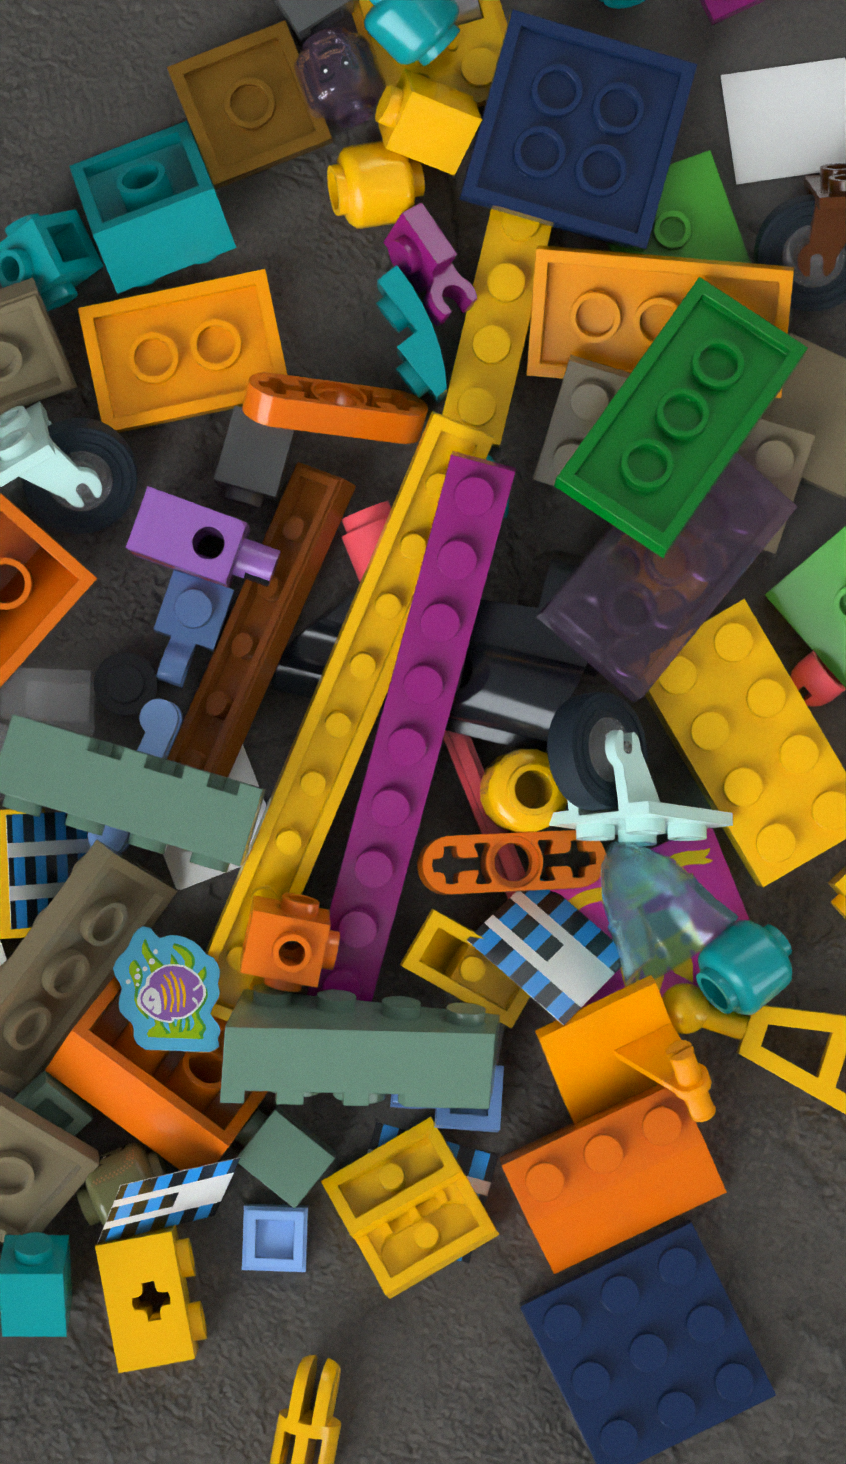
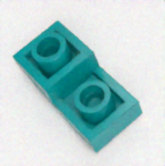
M396 265L377 280L378 291L383 297L375 304L398 333L406 327L413 333L397 346V355L403 363L395 368V370L417 398L422 397L428 392L436 404H438L447 396L445 367L440 345L421 300L411 283Z

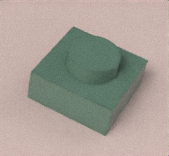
M45 1070L13 1099L73 1136L93 1119L92 1106Z

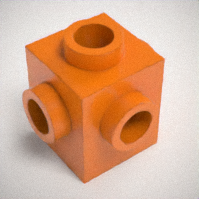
M283 893L281 900L253 895L240 956V973L264 977L263 983L265 985L282 991L298 992L301 991L302 985L317 988L321 969L333 970L340 940V932L330 930L329 910L319 908L320 902L317 899L301 894ZM288 941H296L297 943L288 944V943H286V942H288Z

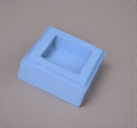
M245 1204L242 1270L306 1272L308 1206L297 1205L294 1209L290 1205Z

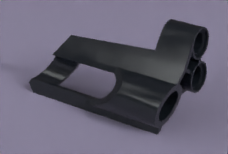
M555 550L547 572L539 608L481 599L465 656L460 688L455 693L445 730L517 748L538 749L545 752L550 724L556 711L565 701L572 697L582 674L596 677L601 667L608 639V616L616 592L619 565ZM359 585L336 607H332L319 616L285 647L271 679L275 690L312 699ZM386 697L378 713L379 715H382Z

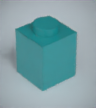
M30 1232L23 1235H5L0 1259L2 1337H67L72 1304L69 1235H46L40 1232Z

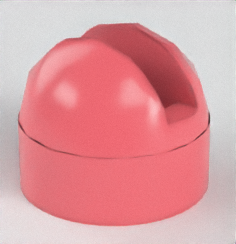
M814 650L798 662L791 672L790 677L797 689L799 690L804 686L809 692L803 698L807 706H823L833 701L846 690Z

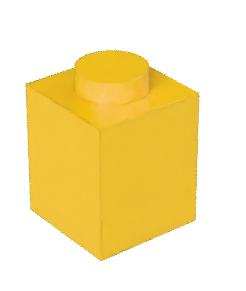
M404 69L396 87L389 85L384 90L375 113V121L378 122L386 149L454 176L482 121L473 96L407 69Z

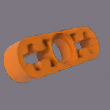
M262 372L250 376L242 411L251 420L270 427L411 444L420 440L428 406L422 399L400 390Z
M576 830L455 835L437 838L429 842L420 852L417 870L422 883L432 892L441 895L575 889L587 887L601 877L606 866V853L600 841L577 840ZM538 841H546L547 843L544 855L569 852L571 841L577 842L579 852L589 853V865L579 868L578 878L573 877L571 867H546L545 871L549 880L541 881L543 855ZM475 844L484 845L480 866L486 880L485 884L476 883L479 870L454 873L453 884L446 883L444 873L433 871V860L443 857L444 847L451 848L453 858L469 859L478 857L474 847ZM506 844L520 846L528 856V870L517 881L505 880L498 874L495 868L496 853Z

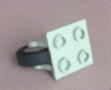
M40 401L27 409L23 406H16L0 415V487L17 477H21L26 500L34 513L42 521L63 532L84 534L96 532L110 526L126 512L136 492L138 474L132 450L116 430L103 422L90 418H68L52 424L48 420L47 412Z
M607 692L580 694L565 701L556 711L548 732V760L554 781L560 792L567 799L569 810L553 812L549 826L576 829V839L582 841H607L615 839V835H618V845L631 847L656 845L657 835L668 833V840L673 841L707 839V829L733 826V813L660 802L647 767V744L642 725L632 707L621 697Z

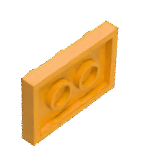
M265 269L78 308L101 422L109 425L118 433L234 409V406L242 407L251 375L262 372L288 375Z

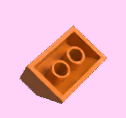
M1 492L0 688L97 579L51 535Z
M114 976L71 1030L45 1071L180 1171L217 1163L268 1091H245L244 1103H220L224 1034L228 1021L212 1016L221 1030L218 1037L219 1047L214 1051L145 1050L137 1045L133 1037L134 1028L132 1023L120 1013L119 996L122 988Z
M661 1084L654 1085L576 1124L571 1123L500 1157L503 1171L554 1274L727 1193L696 1122L688 1114L685 1100L680 1099L674 1092Z

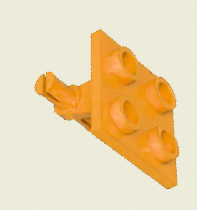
M652 975L581 1008L565 1025L556 1020L535 1030L568 1114L574 1124L657 1084H661L674 1092L677 1097L685 1100L688 1114L695 1122L707 1121L716 1112V1107L713 1105L709 1094L712 1084L709 1072L703 1064L697 1062L692 1044L689 1041L681 1040L671 1024L658 986Z

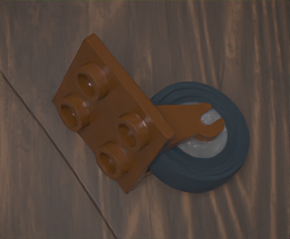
M846 163L820 166V175H804V189L807 195L789 199L776 207L766 217L757 233L754 245L755 264L794 267L790 308L801 311H822L835 307L846 300Z

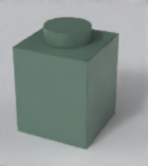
M278 1104L268 1116L257 1109L235 1137V1140L243 1146L236 1158L240 1157L238 1164L294 1209L334 1161L337 1153Z

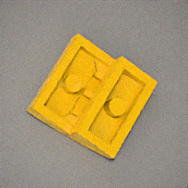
M432 1117L422 1121L321 1181L348 1232L356 1240L382 1290L389 1299L500 1235L439 1128H434L435 1122Z

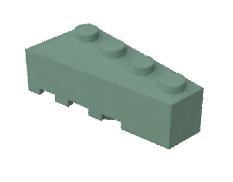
M15 714L12 715L0 754V793L5 794L3 807L40 817L42 808L45 806L68 813L65 821L67 826L102 836L105 825L130 832L128 844L165 854L167 844L192 851L191 863L227 873L230 863L237 866L244 864L266 792L265 788Z
M264 983L253 986V990H243L225 1026L220 1103H244L245 1091H271L276 1094V1104L303 1105L304 1097H311L318 1093H333L335 1098L342 1101L343 1106H369V1104L383 1101L385 1094H398V1102L404 1107L489 1109L494 1089L500 1015L488 1014L484 1007L473 1003H452L447 1005V1009L421 1007L419 1000L405 996L386 997L382 999V1003L356 1000L355 994L344 990H323L318 992L317 996L277 990Z

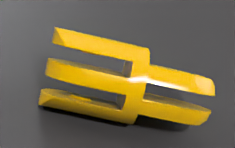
M308 1355L302 1358L296 1372L290 1406L279 1411L269 1464H286L291 1434L296 1435L291 1464H312L317 1439L322 1440L318 1464H334L341 1429V1421L333 1417L341 1368L336 1361L327 1358L313 1411L310 1410L317 1371V1355Z

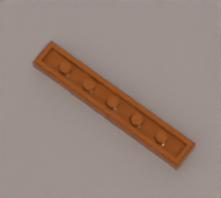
M297 462L262 541L263 545L281 551L269 587L245 580L167 760L229 777L356 485L338 476Z

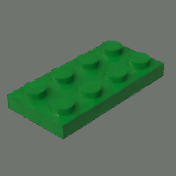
M699 277L556 477L554 487L664 558L797 368L808 347Z

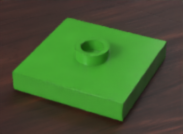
M710 150L669 165L647 249L643 253L606 242L609 251L751 263Z
M845 525L771 588L765 596L846 688Z

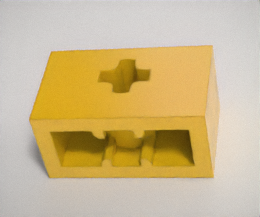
M174 1225L96 1244L95 1249L118 1373L195 1359L199 1350L198 1341L207 1339V1327L201 1301L190 1303L186 1278L196 1276L190 1239H179L177 1227ZM154 1281L158 1292L169 1293V1297L165 1298L160 1311L153 1312L150 1301H139L138 1298L143 1294L147 1282Z

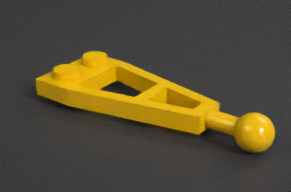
M689 983L676 984L663 994L662 1000L671 1024L677 1033L690 1034L704 1028L740 1040L737 1049L738 1054L846 1114V1093L836 1088L846 1056V1015L768 1005L763 1006L753 1015L746 1016L734 1011L730 1014H725L709 1003V1000L704 996L699 987ZM768 1024L830 1032L816 1076L761 1046Z

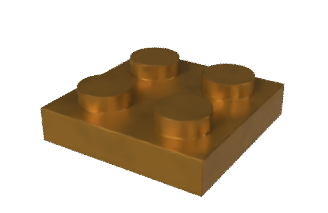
M285 20L167 67L215 190L333 143L332 136Z

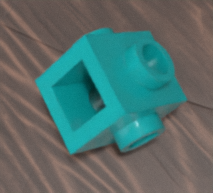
M76 209L43 216L35 213L22 217L5 228L7 237L0 242V283L2 287L5 288L33 277L47 311L59 308L78 296L75 287L103 267L102 261Z

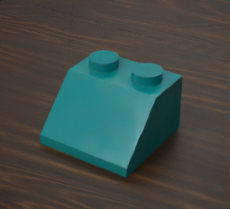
M187 121L69 166L93 237L117 294L134 287L150 285L162 276L193 264L207 263L215 259L219 254L236 248L213 184Z

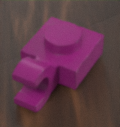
M423 203L402 212L383 243L388 249L393 266L397 265L418 293L426 290L423 306L430 321L436 326H440L445 323L452 313L449 306L444 302L443 297L452 298L460 310L465 313L476 302L477 294L472 284L463 278L453 266L452 262L457 253Z

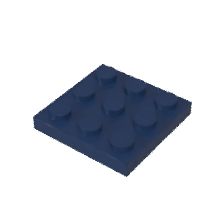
M513 9L509 16L482 113V121L477 131L459 199L643 253L647 249L697 64Z
M690 1219L519 1303V1307L596 1464H638L776 1396Z

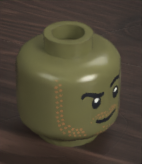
M129 1143L99 1156V1166L88 1174L85 1181L86 1186L76 1191L80 1207L89 1225L92 1226L99 1222L103 1226L105 1225L120 1185L169 1174L163 1158L154 1151L148 1152L145 1147L138 1143Z

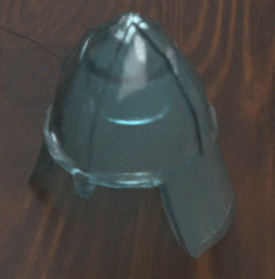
M616 841L609 845L601 865L602 906L609 923L607 927L608 932L612 936L621 962L626 987L650 975L655 980L701 952L705 946L724 930L732 926L737 920L738 916L719 902L697 881L693 873H688L673 858L635 843Z

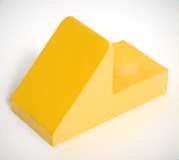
M431 909L400 965L465 1003L480 1005L486 1009V1013L500 1015L499 1022L512 1029L530 995L467 941L469 937L484 938L475 934L474 930Z

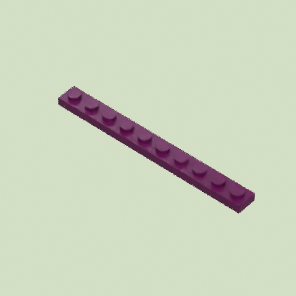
M455 451L451 453L329 910L330 930L340 932L335 965L333 970L321 969L318 987L309 986L307 995L317 996V993L323 990H344L355 994L356 1000L372 1002L516 471L514 467Z

